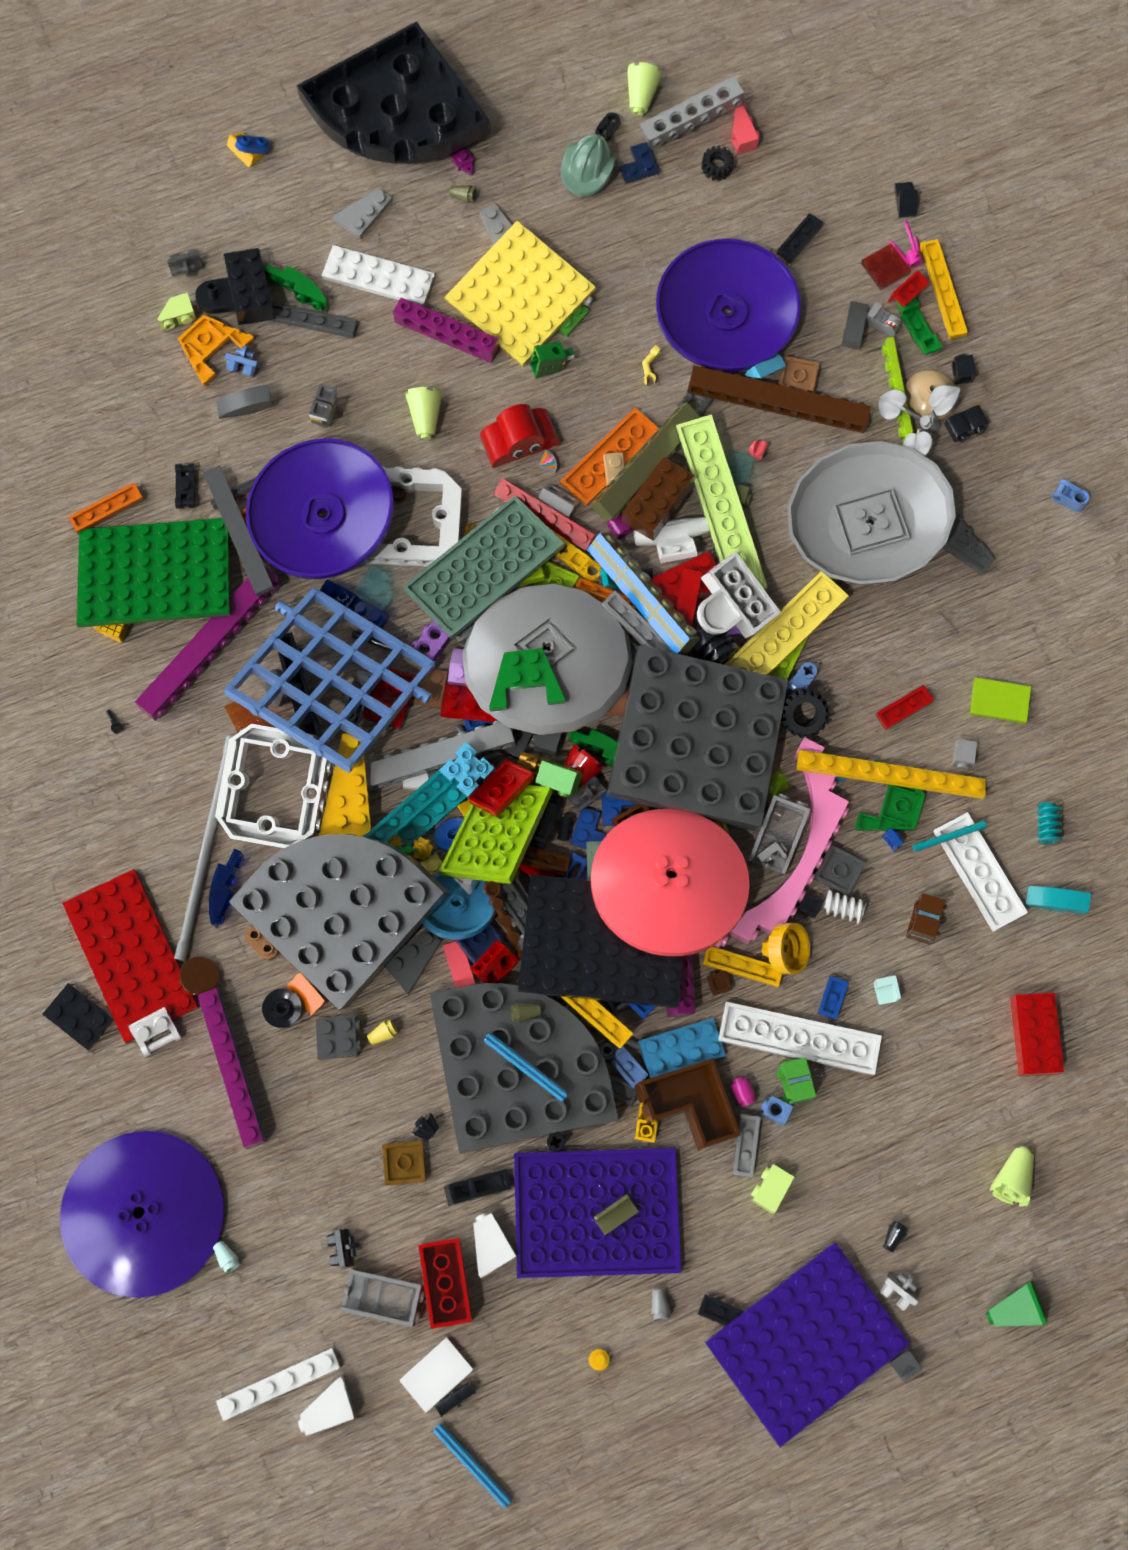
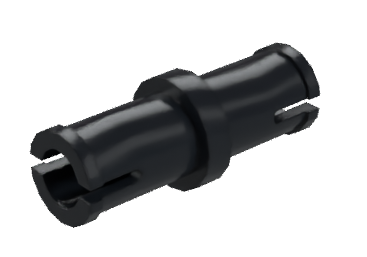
M467 1382L457 1391H451L448 1397L434 1406L442 1417L456 1406L460 1407L461 1403L473 1394H476V1391L471 1383Z

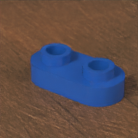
M241 135L237 137L235 147L243 153L267 154L270 149V142L265 137Z

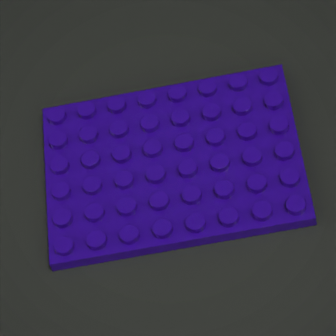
M675 1148L514 1153L517 1278L681 1273ZM628 1194L639 1212L607 1235H604L593 1218Z
M836 1242L830 1244L704 1342L779 1447H782L910 1345Z

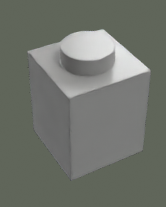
M958 739L954 744L952 766H956L960 770L971 769L975 764L977 742Z

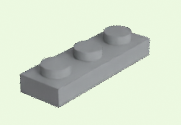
M740 1114L738 1128L741 1135L737 1137L732 1175L753 1178L760 1117Z

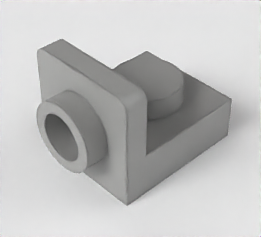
M775 841L756 856L761 862L763 860L768 862L776 856L774 853L778 851L783 859H786L788 851L782 843L778 844Z

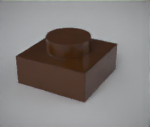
M726 971L706 977L712 996L732 990Z

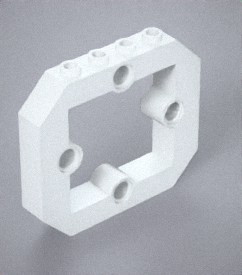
M382 466L391 486H397V488L400 486L407 493H412L415 490L443 492L442 505L436 506L432 511L433 523L435 527L440 529L439 546L411 545L406 538H398L393 544H381L376 552L364 563L427 567L460 539L462 489L445 471L437 468L423 470L417 467L404 469L403 467L386 468ZM406 479L412 480L410 483L403 482ZM440 515L446 516L444 519H438L437 517ZM400 548H406V549H407V550L404 551V552H399V551H398Z
M250 724L229 739L215 817L230 839L286 848L304 839L312 838L321 827V811H324L326 800H323L324 794L329 788L327 777L328 773L332 771L333 763L322 756H317L313 750L278 728ZM309 734L310 736L318 740L316 735ZM249 744L270 747L271 753L280 759L289 758L293 751L312 754L307 784L301 791L304 801L298 830L282 828L276 817L268 815L260 817L257 823L235 819L240 790L246 789L249 785V777L244 773ZM281 744L286 746V751L283 754H280L278 751ZM239 775L241 783L236 786L234 778ZM314 788L317 791V795L314 799H311L309 791ZM267 820H270L272 828L267 831L264 824Z

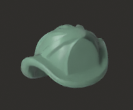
M593 134L586 136L579 142L569 145L564 153L561 166L562 182L565 188L575 195L591 196L596 194L607 184L612 175L616 158L611 154L607 141L601 135Z

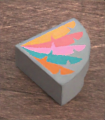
M545 449L539 463V468L556 474V459L551 452Z

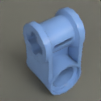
M1060 480L1058 483L1059 487L1051 494V498L1056 503L1062 504L1074 512L1083 511L1089 501L1088 492L1067 480Z
M811 662L804 663L787 684L786 691L791 694L794 689H808L817 674V667ZM807 670L810 671V674H808V676L805 675V672H807Z

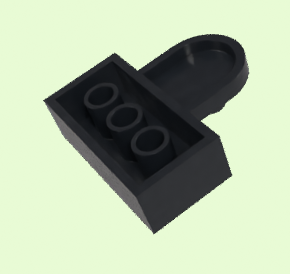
M259 248L224 253L228 277L208 280L200 284L195 292L198 307L209 314L235 311L238 325L273 320V308Z

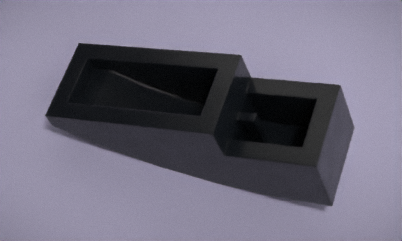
M507 1169L444 1186L448 1206L512 1189Z

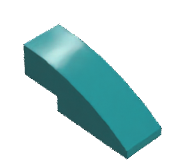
M1028 886L1025 906L1060 913L1070 912L1086 915L1089 912L1091 893L1060 888Z

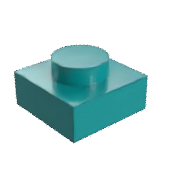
M601 569L600 574L603 587L617 590L619 588L604 569Z

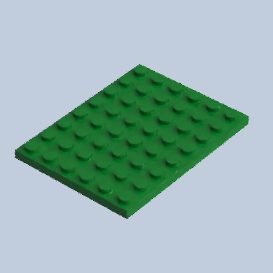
M223 518L89 528L79 532L76 618L78 628L230 616L229 532Z

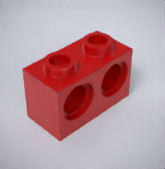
M496 940L470 970L482 983H500L519 960L505 945Z

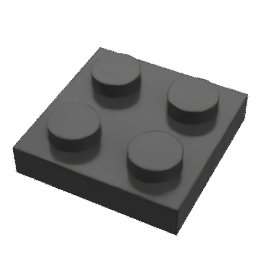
M831 845L813 880L848 897L866 862Z

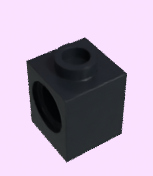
M960 354L955 356L951 364L954 383H973L976 376L973 355Z

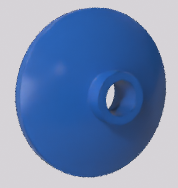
M451 818L445 820L437 827L434 833V840L440 849L449 851L454 840L453 838L456 836L463 819Z

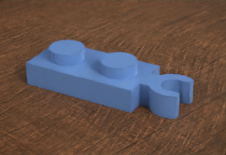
M613 1044L616 1053L614 1060L610 1063L635 1090L634 1086L646 1080L649 1075L623 1046L621 1049H618Z

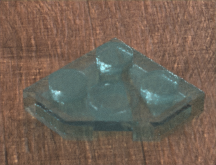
M371 564L351 592V596L383 615L393 601L387 573Z

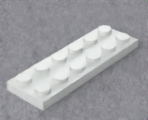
M334 245L322 273L323 280L399 300L402 297L423 307L435 278V273Z
M967 812L935 829L933 832L937 837L973 825L974 822ZM979 831L941 843V846L993 932L1028 913Z

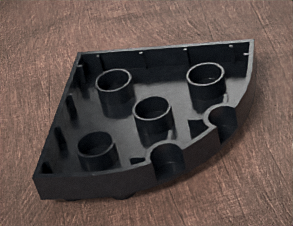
M417 21L296 85L300 100L325 134L348 151L379 162L410 164L439 160L491 133L489 118Z

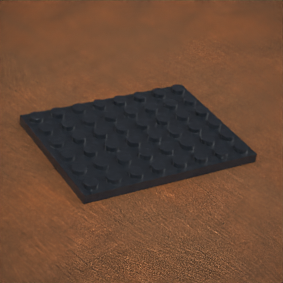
M531 874L518 992L678 1009L683 956H662L648 953L620 939L601 918L593 900L591 881Z

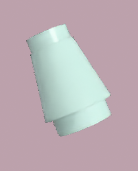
M224 1241L214 1245L213 1249L221 1270H224L225 1273H230L239 1267V1258Z

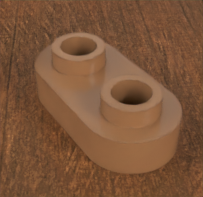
M254 926L246 930V941L263 959L273 960L277 957L279 951ZM254 932L258 933L257 938H252L251 935ZM267 946H271L270 952H265Z

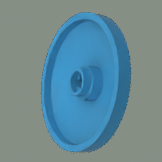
M440 872L433 875L450 893L423 922L424 926L433 934L452 940L470 938L482 932L490 924L495 914V909L489 905V896L483 891V886L487 881L479 880L473 893L469 895L452 877L441 876Z

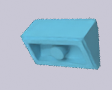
M778 354L772 359L753 366L745 375L747 377L763 378L784 368L786 364L781 355Z

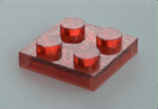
M892 244L885 246L861 261L862 266L880 291L906 277L911 272Z

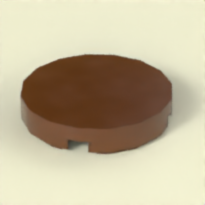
M201 956L192 957L187 960L179 973V981L182 988L191 995H198L213 990L219 980V971L215 963Z

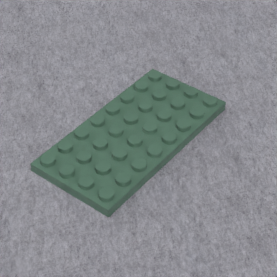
M513 496L402 588L453 639L478 619L494 602L507 595L564 548L565 544L522 501Z

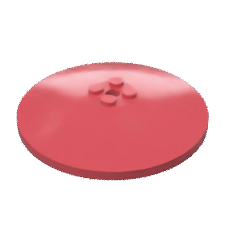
M656 809L629 817L607 834L594 857L591 871V891L601 918L620 939L648 953L662 956H684L704 951L716 945L735 928L747 904L749 873L739 847L727 832L717 824L695 813L675 809ZM668 871H674L677 874V876L675 878H669L666 875V873Z

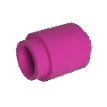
M742 1076L733 1080L734 1084L731 1085V1089L738 1104L740 1103L742 1107H745L757 1101L755 1098L756 1093L749 1078L745 1079Z

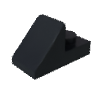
M913 182L895 183L894 191L898 218L916 217L917 190H914Z

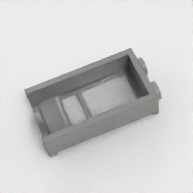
M778 794V796L774 795L748 861L785 875L810 809L807 808L808 804L801 801L793 803L788 801V796ZM775 841L778 844L782 843L788 851L786 859H783L778 851L774 852L776 856L768 862L765 860L761 862L756 856Z
M349 1269L348 1273L350 1275L344 1290L343 1304L339 1311L413 1327L414 1323L418 1324L420 1311H417L419 1302L423 1303L425 1290H422L423 1285Z

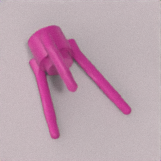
M905 221L912 249L907 252V256L905 257L892 240H889V243L902 258L904 264H909L911 268H914L923 263V257L918 237L914 236L913 239L909 223Z

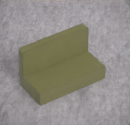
M626 1194L593 1219L603 1234L607 1235L639 1211L630 1200V1196Z

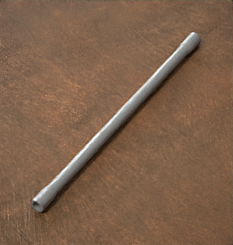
M226 736L223 748V757L181 936L174 957L177 961L186 962L190 936L218 821L215 814L229 739L233 736Z

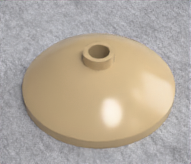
M925 370L914 374L904 387L908 410L920 417L927 414L932 416L931 408L933 406L929 403V397L932 393L930 388L935 389L941 385L956 387L948 376L934 370ZM956 404L949 413H947L944 416H938L937 419L941 420L950 415L954 410Z

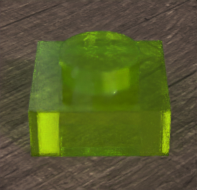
M779 771L770 777L768 792L772 798L774 795L782 794L790 787Z

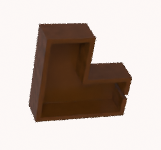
M713 1058L641 1081L634 1086L640 1103L644 1102L645 1104L642 1106V1110L647 1124L685 1113L698 1151L735 1139L741 1135Z

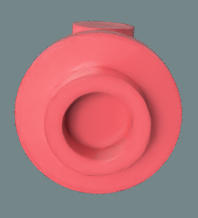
M754 441L751 444L749 452L753 459H762L768 442Z

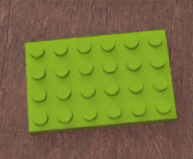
M528 785L498 817L471 804L440 867L439 872L441 876L512 884L553 793L551 788Z

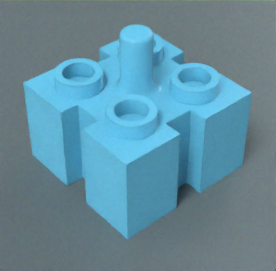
M465 742L455 753L458 758L454 762L449 759L439 771L451 783L456 780L459 783L457 788L469 798L479 788L477 782L480 779L485 781L495 771V768L484 758L479 761L476 758L478 755L477 751Z

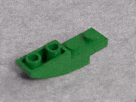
M267 264L264 272L266 279L270 283L279 284L288 291L293 290L295 299L302 304L307 303L319 311L327 312L329 310L323 293L305 275L287 265L284 271Z
M591 729L589 736L576 731L570 732L568 737L572 745L576 744L579 746L578 748H582V746L589 748V751L595 754L603 753L602 761H604V764L609 767L613 766L617 746L616 741Z

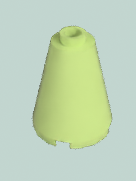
M639 62V66H634V63H632L628 67L630 110L634 115L642 116L649 109L662 77V70L659 72L658 67L655 65Z
M427 387L409 389L408 392L406 391V399L416 434L423 440L431 439V436H434L436 432L442 390L434 387L433 391L427 390Z
M1026 1147L1014 1149L991 1184L990 1191L993 1190V1195L999 1200L1012 1205L1013 1202H1019V1206L1022 1207L1030 1204L1034 1155L1030 1149Z

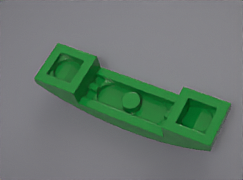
M916 297L905 307L896 300L902 320L917 347L925 355L942 350L943 347L936 334L931 333L919 311V303Z

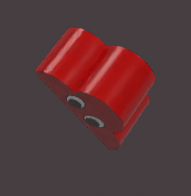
M518 404L505 409L497 416L496 422L486 426L480 432V439L492 468L561 445L547 409H531L528 404Z

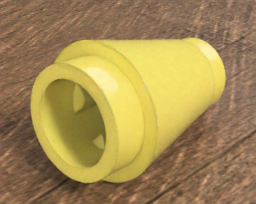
M384 1020L367 1035V1038L372 1045L394 1038L398 1031L392 1020Z

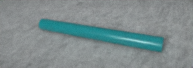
M981 821L914 844L912 849L914 852H918L985 829L987 824L985 821Z

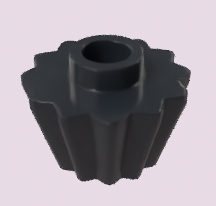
M429 1113L425 1117L421 1116L414 1123L416 1127L413 1129L412 1134L426 1141L429 1140L439 1128L433 1115Z

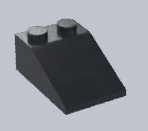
M551 795L530 841V846L545 850L564 798Z

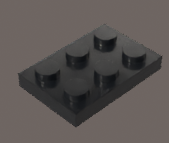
M69 983L42 1013V1015L88 1051H90L114 1021V1018Z

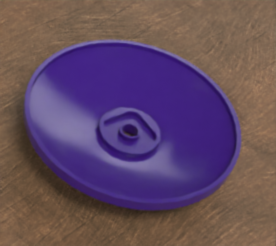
M715 239L690 247L670 263L658 285L656 315L666 340L681 356L698 366L702 365L708 369L738 372L749 370L761 362L774 358L787 346L798 324L800 295L795 279L789 269L777 256L767 249L744 240ZM729 309L731 314L725 315L722 313V310Z
M327 438L304 441L280 452L264 466L256 477L250 489L246 506V522L249 535L263 558L273 567L288 575L304 579L335 577L355 569L369 559L380 547L393 519V490L381 464L374 456L360 446L344 440ZM322 511H327L328 515L326 517H319Z
M138 1131L123 1134L106 1141L89 1153L69 1179L60 1210V1227L63 1243L67 1254L78 1271L92 1284L102 1290L123 1297L144 1298L158 1296L187 1283L197 1275L211 1258L214 1252L213 1247L219 1242L225 1216L224 1196L213 1167L189 1143L161 1132ZM138 1207H142L145 1211L144 1216L140 1219L134 1216V1211Z

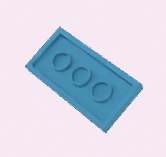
M713 1018L638 1041L649 1079L712 1058L717 1060L726 1056L721 1041H718L719 1034Z

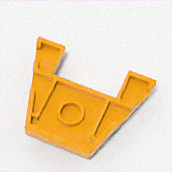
M202 315L178 338L182 349L204 387L216 377L215 372L205 362L228 340L233 341L241 349L244 345L249 346L255 340L251 334H245L240 332L239 329L230 328L224 325V323L206 315Z

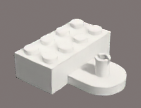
M737 552L726 557L701 577L712 594L699 605L697 618L700 626L710 634H722L736 625L743 636L747 638L755 634L781 613Z

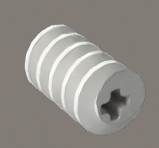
M829 890L823 909H826V915L834 911L835 918L841 913L842 920L848 915L849 922L855 917L857 924H859L863 918L866 903L863 905L862 899L855 903L854 897L847 901V895L845 894L840 899L838 892L832 897V891Z

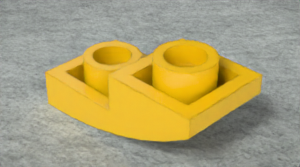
M644 1102L640 1103L635 1139L655 1142L658 1121L647 1124L642 1110V1106L645 1104Z

